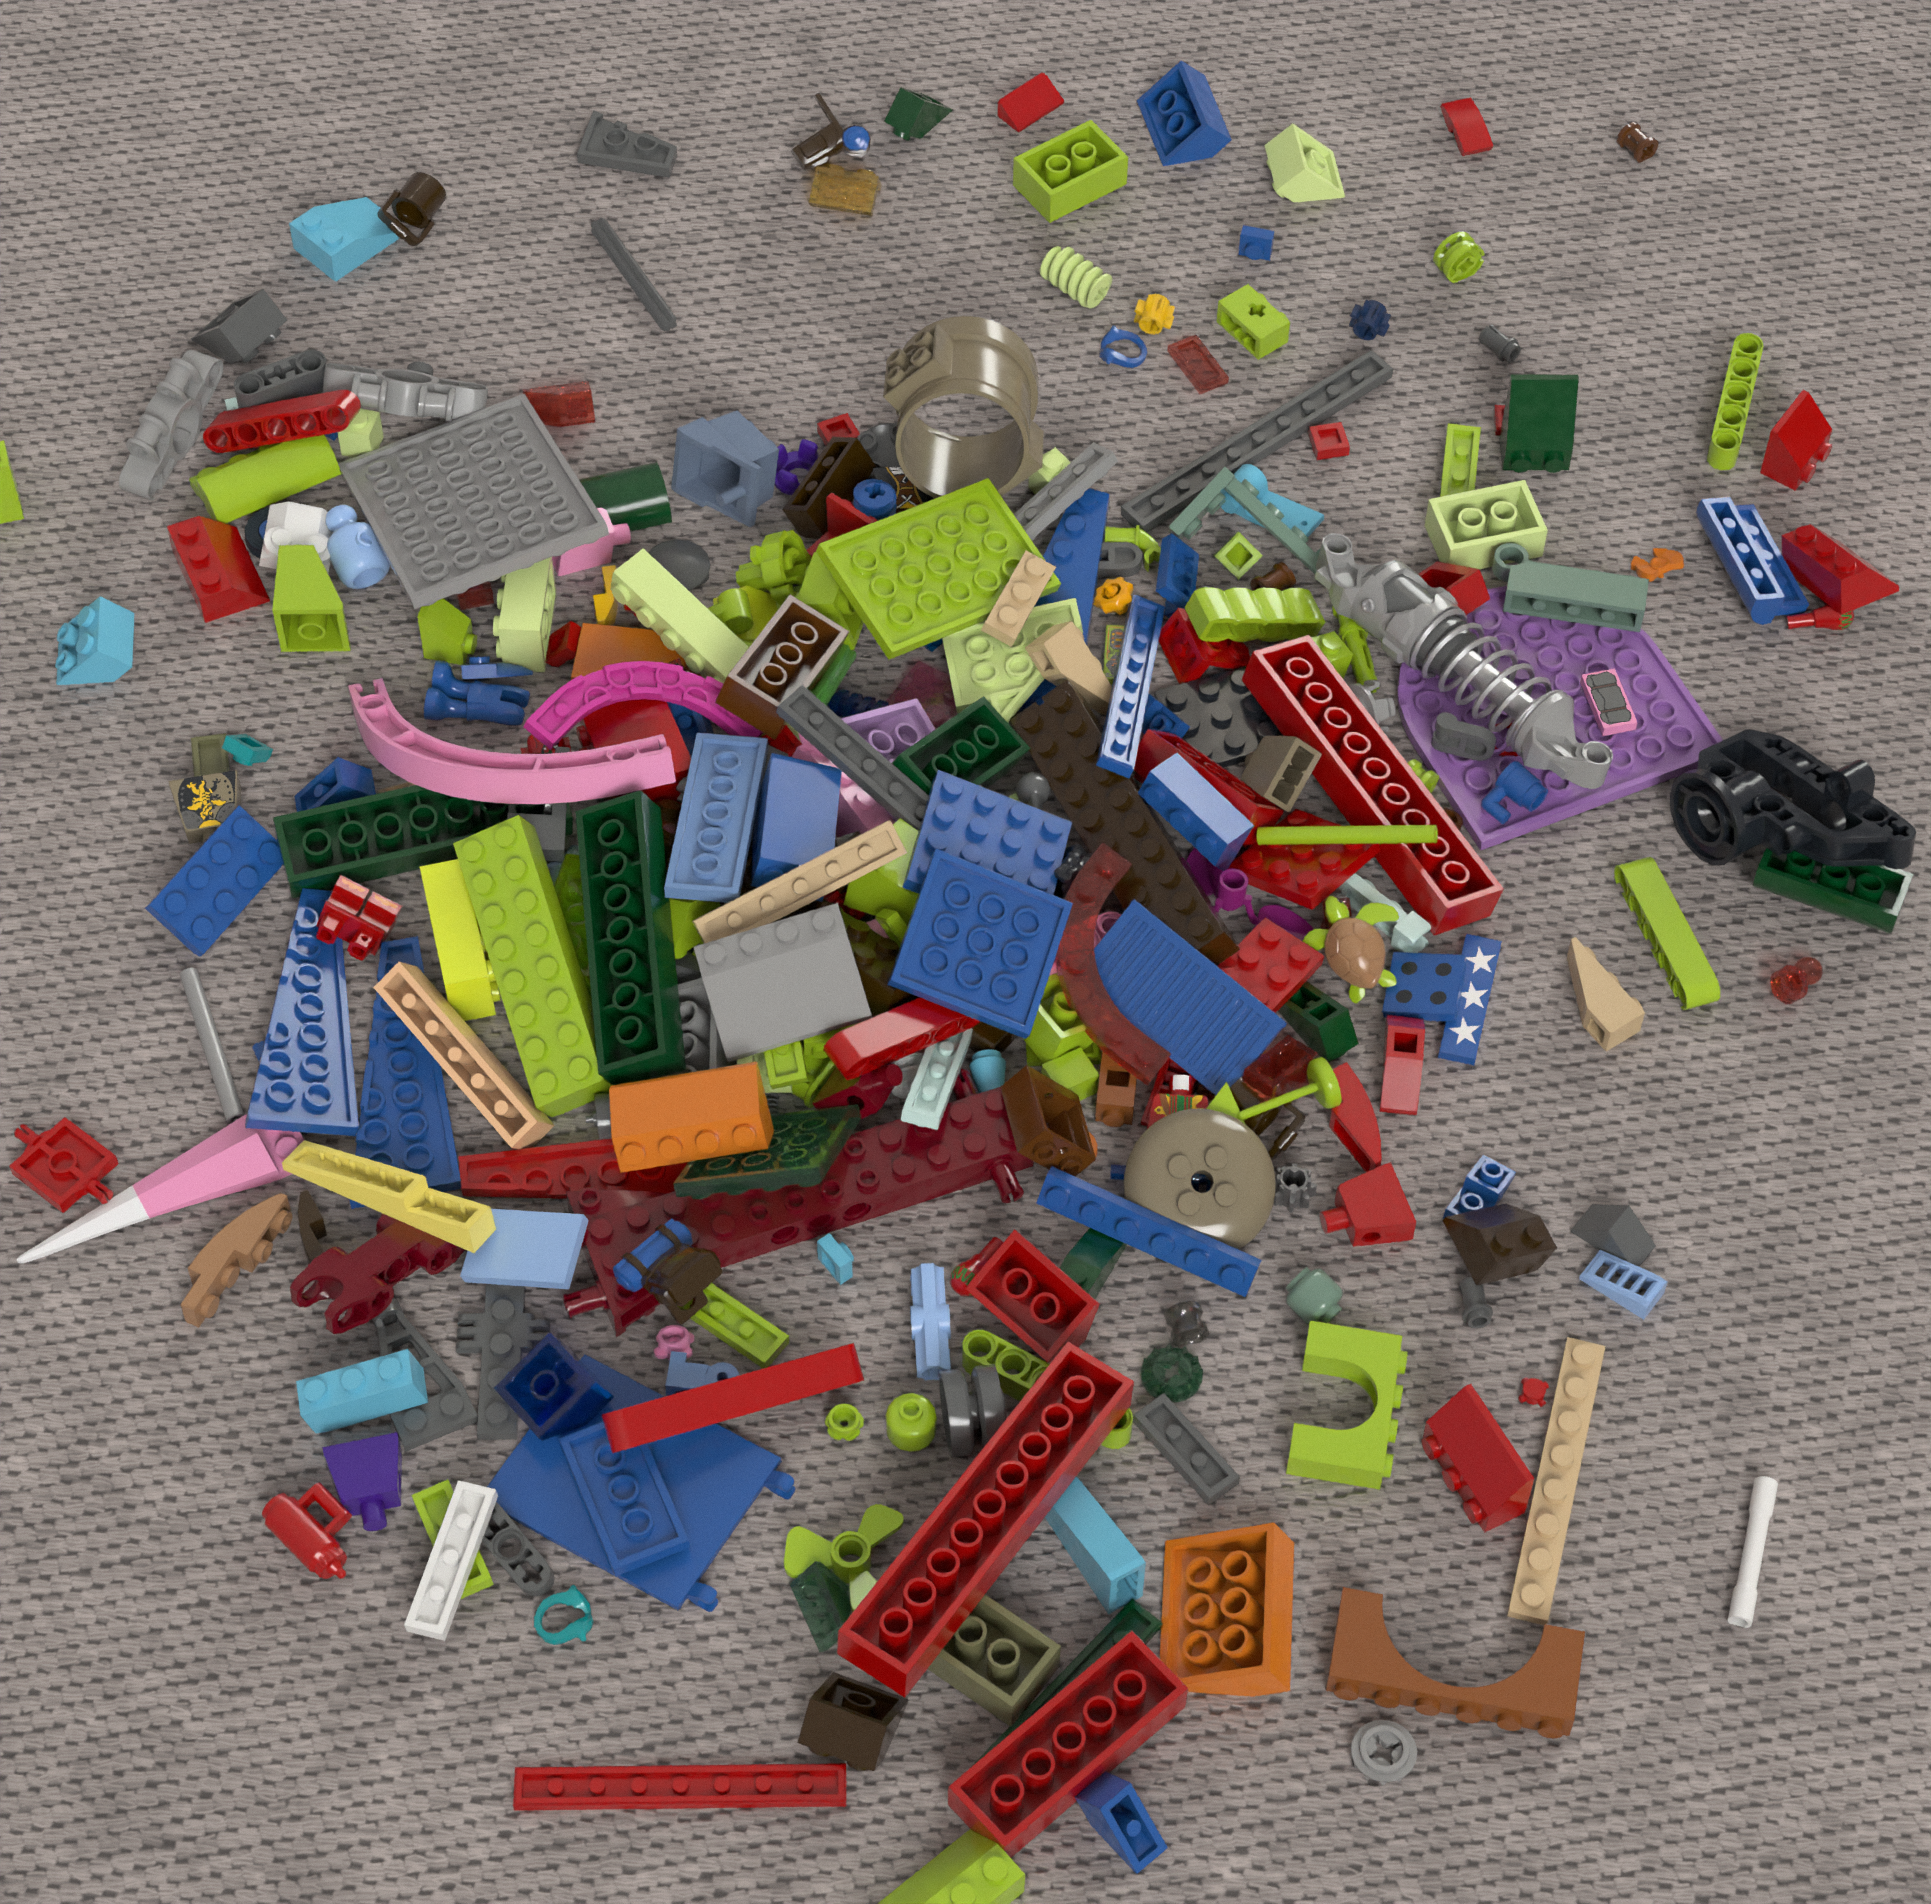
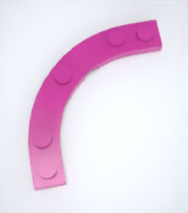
M633 661L606 665L602 670L585 676L580 675L572 679L552 694L526 720L523 726L551 750L578 722L592 712L617 702L647 699L670 702L691 709L714 722L729 735L759 738L763 734V732L715 703L723 683L709 676L705 679L696 674L683 671V667L679 665L651 661Z

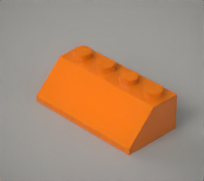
M757 1062L612 1085L609 1088L611 1136L621 1173L768 1149L774 1133Z

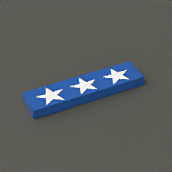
M1466 934L1461 955L1466 956L1467 965L1457 1021H1446L1438 1058L1475 1065L1502 941Z

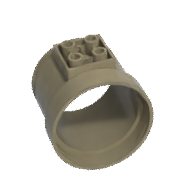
M958 316L942 319L918 331L906 343L903 349L895 350L886 361L883 397L895 408L898 416L895 449L899 465L912 484L934 498L941 497L989 478L1002 497L1042 468L1044 431L1033 421L1038 404V368L1028 346L1009 328L981 317ZM964 393L982 396L996 402L1006 409L1015 420L1006 427L990 434L963 437L946 434L928 426L914 412L934 398L948 394Z

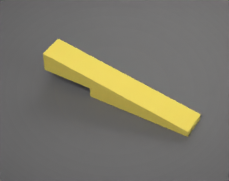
M306 1140L282 1162L283 1170L472 1253H475L496 1230L490 1206L428 1188L426 1177L417 1173Z

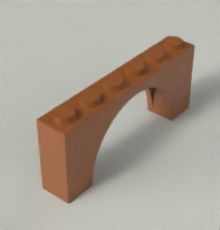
M1343 1587L1326 1691L1334 1692L1336 1697L1343 1700L1352 1701L1358 1699V1697L1373 1699L1377 1705L1385 1708H1396L1399 1704L1415 1707V1710L1420 1714L1435 1716L1440 1712L1456 1715L1458 1720L1465 1723H1478L1480 1720L1496 1722L1498 1727L1508 1731H1517L1521 1727L1538 1730L1541 1736L1551 1739L1560 1738L1562 1735H1570L1575 1719L1585 1631L1545 1624L1535 1653L1513 1675L1486 1686H1451L1421 1674L1399 1654L1388 1635L1384 1623L1383 1594Z

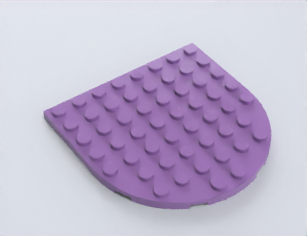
M1507 586L1487 589L1490 600L1466 615L1467 624L1472 622L1480 624L1484 630V637H1497L1501 644V650L1507 649L1515 652L1518 664H1530L1534 669V678H1548L1552 690H1563V692L1572 697L1574 701L1573 724L1577 742H1601L1607 745L1613 752L1611 765L1601 787L1596 789L1584 788L1567 779L1563 780L1550 770L1524 766L1520 756H1499L1504 751L1513 752L1512 747L1506 744L1508 728H1504L1500 732H1492L1496 737V747L1498 749H1495L1493 755L1487 760H1471L1434 749L1431 745V739L1436 730L1435 723L1439 714L1444 712L1451 713L1456 716L1458 721L1489 729V721L1495 709L1484 718L1473 719L1472 708L1477 697L1465 705H1457L1455 695L1459 685L1450 691L1440 692L1438 688L1440 678L1437 675L1431 678H1423L1422 670H1413L1405 663H1402L1400 667L1397 697L1400 718L1405 732L1427 769L1433 770L1439 775L1438 786L1454 811L1462 817L1463 825L1480 851L1678 777L1689 770L1698 769L1699 752L1723 741L1661 650L1644 630L1641 629L1640 632L1503 612ZM1470 628V630L1474 632L1479 639V634L1477 633V631L1475 629ZM1485 642L1483 644L1480 654L1483 659L1495 653L1493 643ZM1500 656L1497 670L1502 672L1512 666V660L1509 656ZM1615 669L1637 720L1636 730L1602 736L1580 680L1583 674ZM1517 670L1513 683L1519 686L1529 680L1527 670ZM1455 678L1446 679L1444 686L1450 684ZM1468 683L1461 700L1475 690L1471 684ZM1536 683L1533 686L1530 696L1536 700L1546 694V687L1542 683ZM1485 697L1478 709V713L1486 709L1492 701ZM1502 711L1495 725L1502 723L1509 715ZM1518 761L1542 781V785L1548 789V794L1542 804L1532 812L1528 811L1525 807H1519L1505 796L1499 804L1511 813V817L1505 824H1501L1481 807V801L1495 787V783L1502 771L1510 763Z

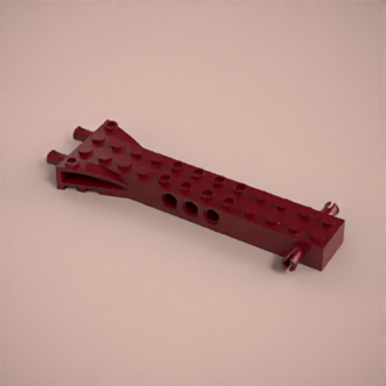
M960 1069L963 1078L960 1079L958 1075L953 1087L957 1101L947 1103L938 1130L920 1127L898 1119L670 1193L635 1190H597L593 1187H587L581 1191H566L569 1213L584 1214L589 1220L581 1247L595 1280V1285L569 1294H563L564 1306L566 1311H568L569 1318L602 1307L608 1314L616 1338L623 1334L629 1325L642 1316L647 1317L653 1313L655 1307L660 1305V1303L644 1288L632 1292L618 1284L613 1273V1267L621 1261L622 1255L626 1252H632L655 1232V1228L658 1225H664L670 1219L679 1221L688 1228L693 1240L691 1246L715 1252L721 1263V1268L992 1179L1000 1194L1001 1201L1003 1203H1011L1009 1198L1011 1193L1015 1202L1023 1196L1024 1190L1020 1186L1014 1172L1034 1166V1161L1017 1152L1001 1088L997 1087L978 1094L969 1070Z

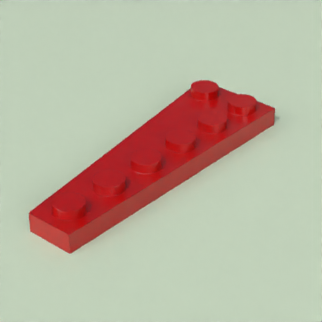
M612 1138L458 1156L462 1195L470 1197L567 1199L566 1191H581L587 1187H593L597 1190H635L670 1193L691 1186L688 1162L621 1173Z

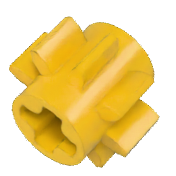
M1148 294L1146 301L1138 299L1134 310L1136 312L1134 322L1139 323L1140 329L1145 333L1158 334L1162 331L1163 327L1166 329L1171 328L1175 307L1170 306L1169 300L1163 295Z

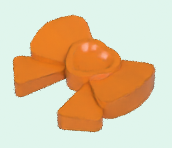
M1653 548L1655 557L1651 559L1650 563L1638 556H1634L1631 562V570H1636L1639 578L1649 579V582L1654 581L1657 577L1663 578L1664 573L1670 570L1684 568L1682 554L1665 548Z

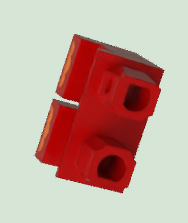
M340 875L328 901L325 902L316 925L318 927L316 937L327 944H334L337 937L348 942L347 951L350 956L363 961L369 954L374 956L381 948V943L385 942L394 928L402 906L373 891L362 911L370 889Z

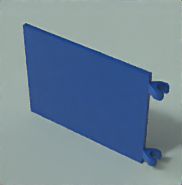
M584 1354L487 1487L496 1489L498 1494L496 1502L511 1519L614 1575L564 1456L559 1438L603 1422L602 1414L665 1396ZM712 1424L647 1443L687 1534L690 1548L616 1576L678 1611L687 1598L708 1612H712L718 1605L716 1590L709 1585L698 1582L764 1486L787 1500L795 1493L793 1477L784 1472L776 1471L782 1462L780 1457L718 1424Z

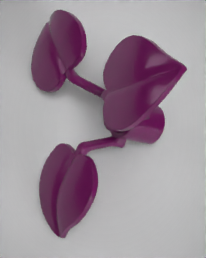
M1196 848L1189 854L1186 861L1189 863L1193 874L1206 895L1210 896L1214 893L1216 897L1214 907L1218 913L1221 908L1226 911H1234L1245 905L1249 921L1257 926L1266 917L1301 941L1310 931L1314 930L1298 914L1278 905L1262 907L1259 910L1258 917H1256L1251 904L1252 896L1246 894L1248 877L1244 872L1238 869L1222 871L1215 867Z

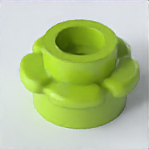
M839 1404L828 1413L825 1425L828 1427V1434L833 1439L851 1441L860 1435V1428L864 1426V1419L854 1406ZM844 1421L848 1423L845 1427L841 1425Z

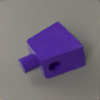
M395 1432L322 1447L326 1465L340 1503L352 1516L361 1514L364 1530L379 1531L387 1526L385 1509L401 1506L402 1451L398 1433Z

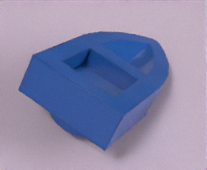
M490 656L469 657V663L461 665L462 679L533 675L532 670L519 665L490 662Z

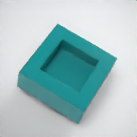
M247 734L226 735L222 749L233 754V759L236 762L247 766H252L253 763L267 762L273 751L272 748Z

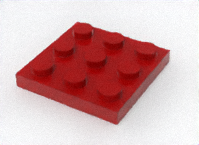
M1295 809L1275 827L1341 825ZM1256 842L1235 859L1228 869H1238L1244 872L1248 877V885L1313 910L1381 850L1380 844L1258 845Z

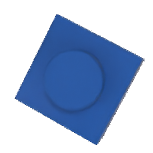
M1243 225L1240 234L1239 255L1247 256L1252 260L1263 259L1270 261L1273 251L1274 231Z

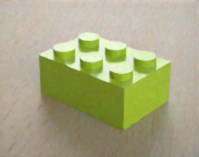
M1089 120L1014 157L1013 186L1051 223L1126 185L1128 156L1092 120Z

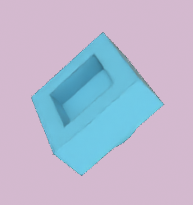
M830 1233L817 1241L819 1261L840 1285L852 1278V1262L854 1257L847 1245L843 1242L838 1244Z

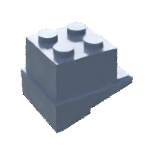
M738 411L710 421L701 417L677 428L671 489L701 507L707 505L748 527H752L755 525L757 507L773 497L779 449L773 441L767 439L751 421H748Z

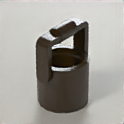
M416 172L411 175L400 191L395 189L379 209L377 213L378 218L401 240H404L410 246H417L435 225V222L431 219L444 203L446 191L440 182L431 175ZM390 205H392V210L397 218H394L387 212ZM401 222L423 230L419 234V236L416 237Z
M1244 1075L1230 1087L1239 1111L1281 1095L1276 1090L1271 1095L1249 1075ZM1291 1102L1283 1104V1106L1296 1117L1273 1142L1274 1145L1268 1152L1271 1160L1276 1159L1281 1151L1285 1152L1299 1135L1297 1131L1305 1122L1304 1113ZM1282 1105L1247 1118L1244 1122L1259 1137L1273 1124L1282 1109Z

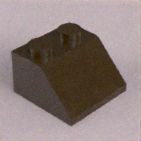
M1506 1203L1447 1216L1443 1219V1223L1476 1286L1536 1271L1557 1249L1540 1215Z
M833 1672L811 1696L797 1743L807 1746L816 1755L834 1756L847 1761V1764L854 1769L875 1771L885 1758L909 1700Z

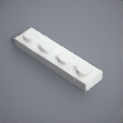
M463 1481L457 1482L404 1626L407 1632L443 1641L446 1640L498 1498L496 1489Z

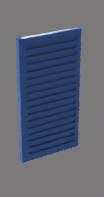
M1135 899L1131 901L1128 908L1072 975V978L1215 1095L1218 1094L1226 1082L1230 1088L1238 1079L1243 1077L1287 1024V1022Z

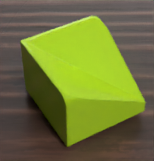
M1236 532L1213 556L1239 580L1263 555L1240 532Z

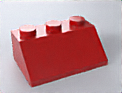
M196 516L167 526L172 551L205 623L270 602L269 596L237 527L202 516Z
M1811 524L1798 527L1794 531L1781 535L1782 556L1796 581L1841 615L1899 592L1898 584L1840 541Z
M1015 1229L965 1288L1048 1363L1053 1361L1067 1342L1078 1348L1087 1338L1100 1305L1098 1301Z
M1472 1384L1464 1386L1426 1421L1421 1443L1430 1460L1437 1459L1442 1467V1476L1446 1486L1452 1492L1457 1490L1463 1499V1509L1467 1518L1473 1524L1478 1522L1485 1533L1525 1513L1535 1478Z

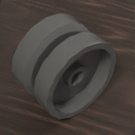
M995 1364L974 1367L971 1373V1392L968 1391L965 1375L960 1369L939 1372L941 1410L949 1455L951 1458L969 1456L974 1449V1430H977L979 1443L983 1449L1007 1419L1004 1395L1000 1387Z

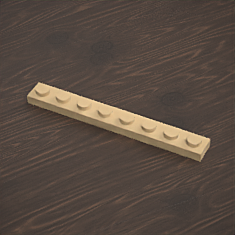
M1567 1337L1509 1604L1508 1617L1540 1625L1548 1623L1606 1346Z

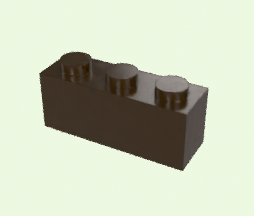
M832 437L782 509L800 536L820 539L828 532L826 497L830 493H834L841 499L852 502L854 499V488L858 483L868 480V477L873 472V468L876 467L858 438Z

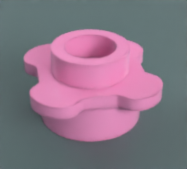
M669 1325L662 1328L657 1334L656 1341L658 1342V1347L654 1349V1355L658 1359L667 1358L670 1360L671 1351L687 1353V1358L692 1356L690 1344L694 1342V1335L688 1332L685 1327Z

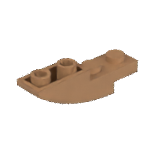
M279 1193L246 1210L228 1223L199 1252L188 1267L193 1286L180 1304L187 1323L199 1328L206 1317L211 1318L216 1313L220 1302V1295L226 1287L231 1288L235 1284L240 1268L253 1273L259 1262L263 1264L268 1260L273 1249L272 1242L278 1233L283 1234L287 1231L292 1221V1213L287 1195Z

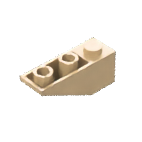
M1072 621L1053 625L1025 647L1043 678L1056 686L1068 679L1085 698L1090 708L1100 714H1107L1112 685L1103 673L1101 663L1092 655L1086 645L1082 632Z
M1576 937L1572 938L1567 961L1582 1025L1605 1051H1608L1640 1032L1645 1012L1640 1002L1636 998L1630 997L1620 986L1616 976L1611 972H1607L1597 961L1593 951L1589 947H1584Z

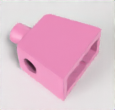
M597 508L607 524L610 535L599 538L594 543L570 549L560 556H552L553 565L558 577L611 563L613 546L629 544L631 541L628 524L612 525L607 510Z

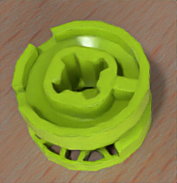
M1457 232L1447 237L1437 247L1433 261L1450 282L1456 283L1474 275L1481 268L1484 262L1482 256L1485 253L1475 243L1469 233Z

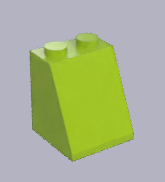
M279 545L272 611L281 652L350 651L351 644L343 603L314 545Z
M900 818L893 826L907 853L850 882L844 904L849 908L876 915L884 908L895 910L906 925H908L918 893L903 888V883L918 830Z

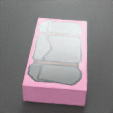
M1609 669L1583 674L1580 683L1602 736L1636 730L1637 720L1616 670Z

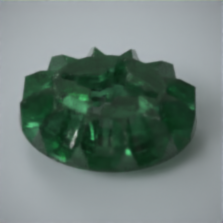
M1169 1343L1165 1348L1156 1349L1154 1347L1152 1353L1143 1360L1141 1381L1147 1392L1154 1398H1158L1164 1393L1173 1403L1182 1402L1196 1394L1202 1384L1203 1369L1199 1363L1198 1356H1193L1189 1353L1186 1346L1180 1349L1173 1347ZM1176 1362H1179L1178 1373L1181 1376L1175 1374L1165 1383L1166 1370L1164 1368L1170 1369Z

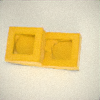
M615 565L602 567L605 593L593 595L596 624L610 626L615 624L618 601L610 590L613 572L616 570Z

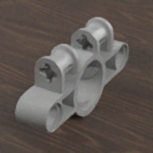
M188 350L182 359L172 358L170 360V369L164 381L159 382L156 386L158 392L148 403L144 414L140 416V425L134 437L129 438L126 442V446L131 454L120 473L119 486L122 490L149 500L155 499L152 496L157 489L163 488L177 461L186 456L198 439L202 426L203 412L223 374V362L220 359L194 350Z
M339 363L325 364L322 393L349 390L357 395L361 406L375 408L380 412L408 417L423 418L433 416L445 418L446 421L450 422L452 419L455 420L485 409L488 395V387L478 383L437 378L413 370L374 369Z

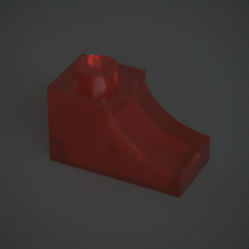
M1288 1035L1245 1068L1242 1081L1271 1099L1279 1094H1286L1309 1084L1307 1067L1311 1060L1317 1058L1318 1053Z

